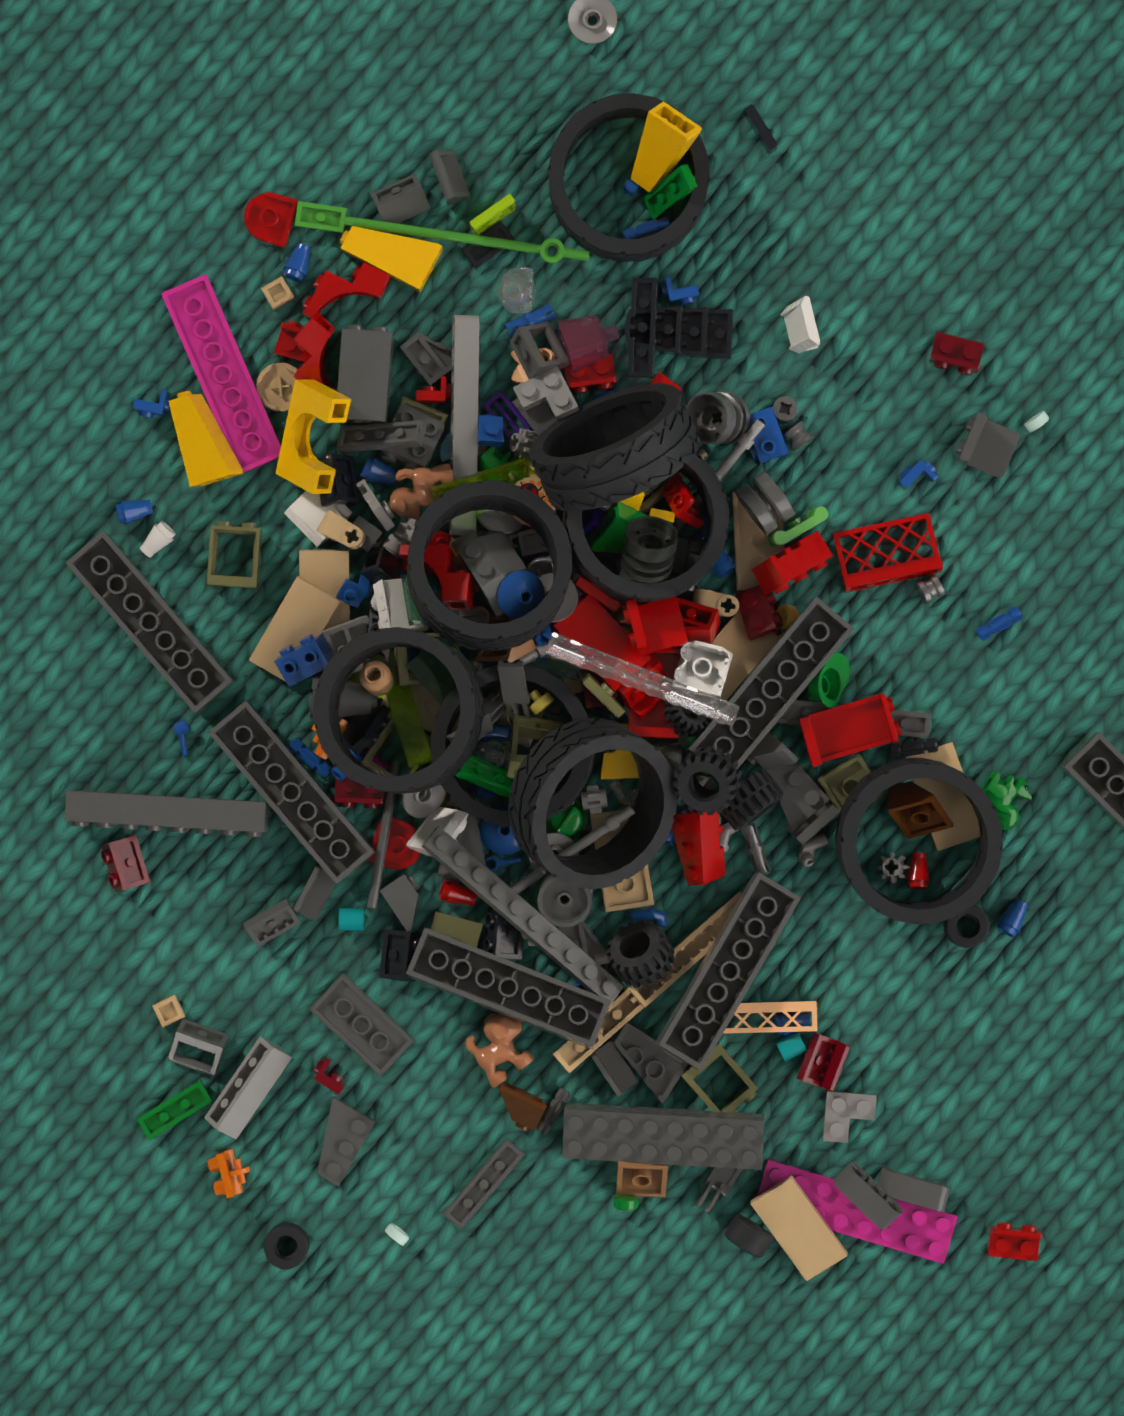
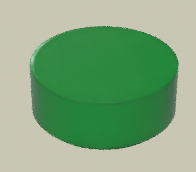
M616 1195L614 1196L613 1206L619 1210H635L638 1208V1197Z

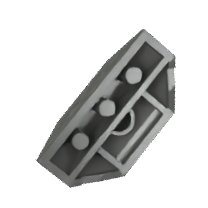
M471 530L450 542V544L499 619L505 615L500 609L497 600L498 588L502 580L514 571L528 570L503 531Z

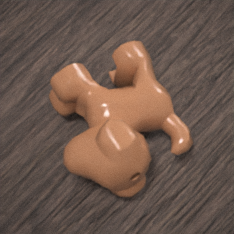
M441 464L432 468L418 467L414 470H399L396 473V480L399 482L405 478L411 479L413 489L406 487L395 489L390 496V509L406 521H408L409 517L418 520L421 507H429L438 497L446 493L444 491H437L435 484L440 482L444 486H453V472L450 464Z
M494 1013L490 1014L484 1021V1033L492 1042L490 1045L479 1048L475 1044V1036L472 1035L465 1041L467 1050L476 1058L479 1066L485 1070L488 1081L493 1088L500 1085L508 1077L504 1070H496V1066L510 1061L518 1070H521L534 1059L527 1050L517 1051L512 1041L523 1028L522 1022L503 1014Z

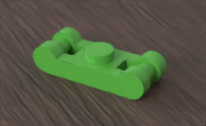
M821 506L810 509L807 512L806 518L801 519V517H797L787 523L789 526L787 529L769 533L766 536L767 544L775 547L789 542L825 521L828 517V510Z

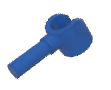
M630 175L623 189L630 196H633L640 186L631 180Z
M183 719L176 722L174 731L180 742L182 756L188 755L184 734L189 732L190 728L186 720Z
M491 856L485 860H495L496 867L489 869L492 872L498 870L500 866L521 863L520 856L507 859Z

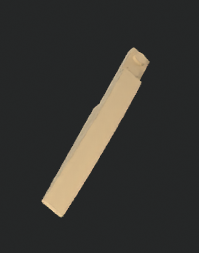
M738 892L674 947L675 953L673 955L675 960L673 963H670L672 969L665 973L667 976L664 979L660 978L657 980L659 983L655 985L651 983L646 988H643L642 985L639 988H634L630 985L621 995L615 998L609 1006L592 1050L568 1040L552 1054L568 1073L574 1070L637 1013L648 1006L708 953L741 893Z

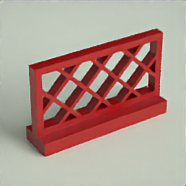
M929 513L833 533L845 593L942 572L943 564L939 556ZM925 520L927 530L923 537L910 530L915 522ZM897 526L905 531L899 542L886 535L891 527ZM873 531L881 536L874 547L862 540L867 532ZM908 533L920 540L913 551L901 544ZM927 535H929L930 541L925 539ZM849 536L857 542L849 552L841 547L839 538ZM883 539L896 545L889 556L877 549ZM922 542L932 548V557L923 558L916 553ZM859 544L871 550L865 561L853 555ZM898 547L910 554V557L904 563H899L892 559ZM874 552L886 559V562L880 568H874L868 564ZM843 553H844L845 555H847V558L845 559V561H844ZM850 558L862 564L858 572L847 574L845 565Z

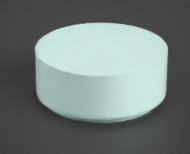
M1041 411L1029 419L1024 426L1028 432H1033L1049 420V417L1045 411Z
M390 1223L385 1229V1232L402 1246L409 1240V1236L394 1223Z

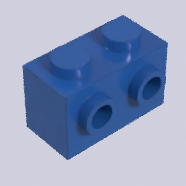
M772 406L750 414L747 431L757 419L765 424L763 429L754 438V444L749 449L752 460H757L758 464L761 465L786 456L788 450Z
M322 633L315 637L310 634L299 641L300 645L293 648L291 644L279 651L280 656L274 662L289 687L325 669V666L333 658L334 653Z

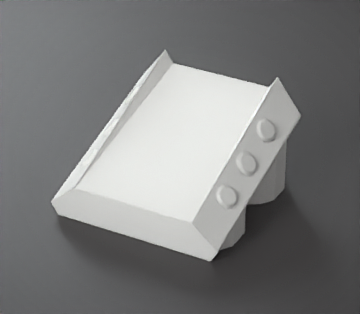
M804 296L787 306L780 315L784 317L791 345L788 349L798 354L817 349L818 345H820L810 298Z
M305 491L284 514L318 547L329 539L316 531L327 510L329 509L347 520L352 512L344 504L335 503L328 507L321 506L320 494H311Z
M407 578L381 579L373 584L374 595L371 599V605L374 610L378 611L379 629L401 627L421 632L429 629L412 602Z
M696 640L687 642L681 648V657L675 670L672 686L711 697H721L733 654L721 646Z
M438 807L433 814L426 818L407 842L406 846L427 856H432L421 846L434 829L440 826L456 840L458 834L465 829L469 814L456 809Z

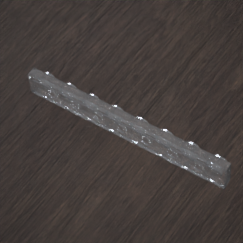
M556 633L552 634L545 653L550 654L555 659L565 660L581 669H588L598 673L601 677L618 681L626 687L636 688L649 696H656L668 701L672 705L689 709L697 715L712 718L720 724L733 726L740 707Z

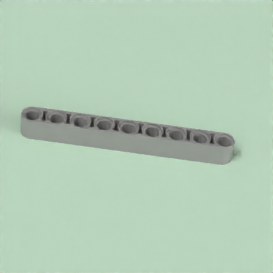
M453 315L450 468L453 472V486H450V490L459 485L477 481L478 315ZM470 511L450 520V535L463 536L471 530H476L477 511Z

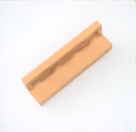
M817 1002L740 1003L734 1013L740 1022L734 1028H726L723 1034L817 1031ZM782 1012L790 1020L783 1027H776L770 1021V1018L775 1013ZM787 1012L797 1013L793 1017H791ZM800 1012H811L812 1026H801L794 1019ZM763 1013H771V1014H770L769 1017L767 1018ZM738 1014L746 1015L743 1018H741ZM750 1014H759L765 1021L758 1028H752L745 1019ZM768 1022L772 1027L763 1026ZM791 1022H793L797 1027H787V1026H788ZM743 1023L747 1028L738 1027Z

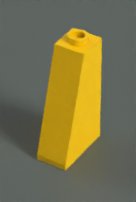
M664 101L648 112L631 180L646 191L651 192L670 175L700 134L702 127Z
M352 226L350 231L345 230L339 242L342 244V252L361 262L370 264L389 274L391 278L418 292L422 291L443 251V246L438 243Z
M191 391L178 393L176 399L168 401L190 487L206 486L243 474L236 456L202 394H192Z

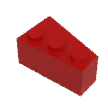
M816 531L782 550L780 553L771 556L751 570L766 595L772 591H775L777 595L789 588L787 583L791 580L798 583L808 577L807 571L813 568L814 572H817L827 566L826 560L833 555L819 531Z
M676 597L688 642L696 640L712 644L720 627L719 610Z
M689 807L676 812L671 829L675 837L677 851L680 855L688 886L705 885L725 876L724 847L720 846L719 835L723 833V825L719 824V816L716 811L713 815L709 816L707 812L699 815L697 814L698 810L694 809L691 812L688 810Z

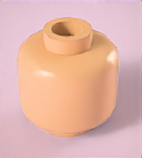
M370 661L360 671V683L366 692L371 695H385L393 687V673L383 662Z

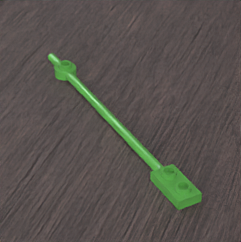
M298 201L295 227L343 234L345 226H355L370 230L541 254L542 259L549 264H556L563 258L589 261L590 251L564 248L562 242L556 238H549L542 244L350 217L347 216L348 209L343 207ZM551 247L557 249V254L554 256L548 254V250Z

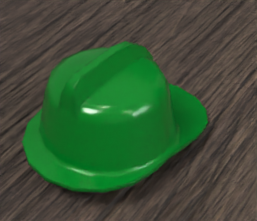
M834 653L808 684L806 695L808 699L822 702L828 708H833L837 705L850 674L849 662L846 656L842 653Z
M575 799L573 805H570L566 810L546 821V833L556 832L564 834L575 843L580 836V832L585 829L588 822L587 810H583L582 803Z

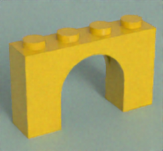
M314 379L295 380L275 474L311 494L331 493L336 470L322 463L314 456L310 446V429L316 417L326 423H346L351 398Z

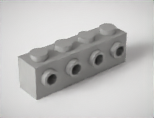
M260 1036L204 1118L216 1130L237 1139L292 1057L280 1046Z

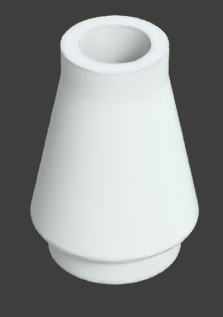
M160 521L159 524L153 526L140 550L151 558L156 552L171 543L176 533L169 525Z

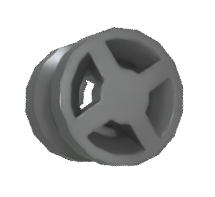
M783 396L775 401L772 408L777 421L787 423L795 417L798 406L793 398Z
M802 421L783 435V438L789 440L792 444L794 452L814 437L811 432L805 430V424Z
M934 573L929 575L927 580L916 582L918 590L927 604L932 602L934 597L945 595V591Z

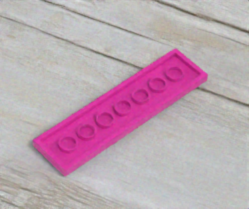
M207 274L161 293L211 411L236 456L243 473L278 459L281 449L280 442Z
M767 1159L757 1196L792 1175L832 1231L944 1264L958 1218L957 1215L895 1199L901 1206L903 1213L883 1230L876 1226L836 1187L833 1181L834 1178Z

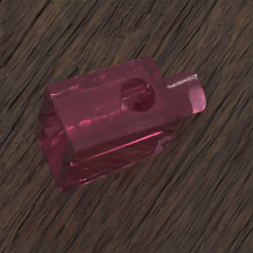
M597 316L558 321L559 335L573 373L606 358L609 355L607 342L619 339L616 325L602 328Z

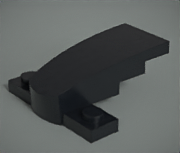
M633 277L631 309L627 314L624 329L625 338L629 345L628 377L654 378L655 353L731 360L733 309L682 308V306L657 308L658 279Z

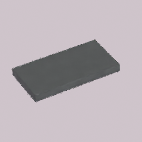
M344 973L309 1008L314 1015L379 1076H382L415 1041Z

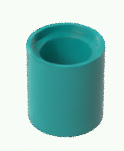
M339 908V930L364 931L365 909Z
M798 1032L775 1041L784 1061L807 1051Z

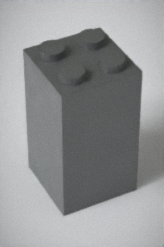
M348 325V329H342L337 392L351 398L347 424L368 425L388 423L394 337L392 332L388 331V328L373 327V331L364 330L363 326Z

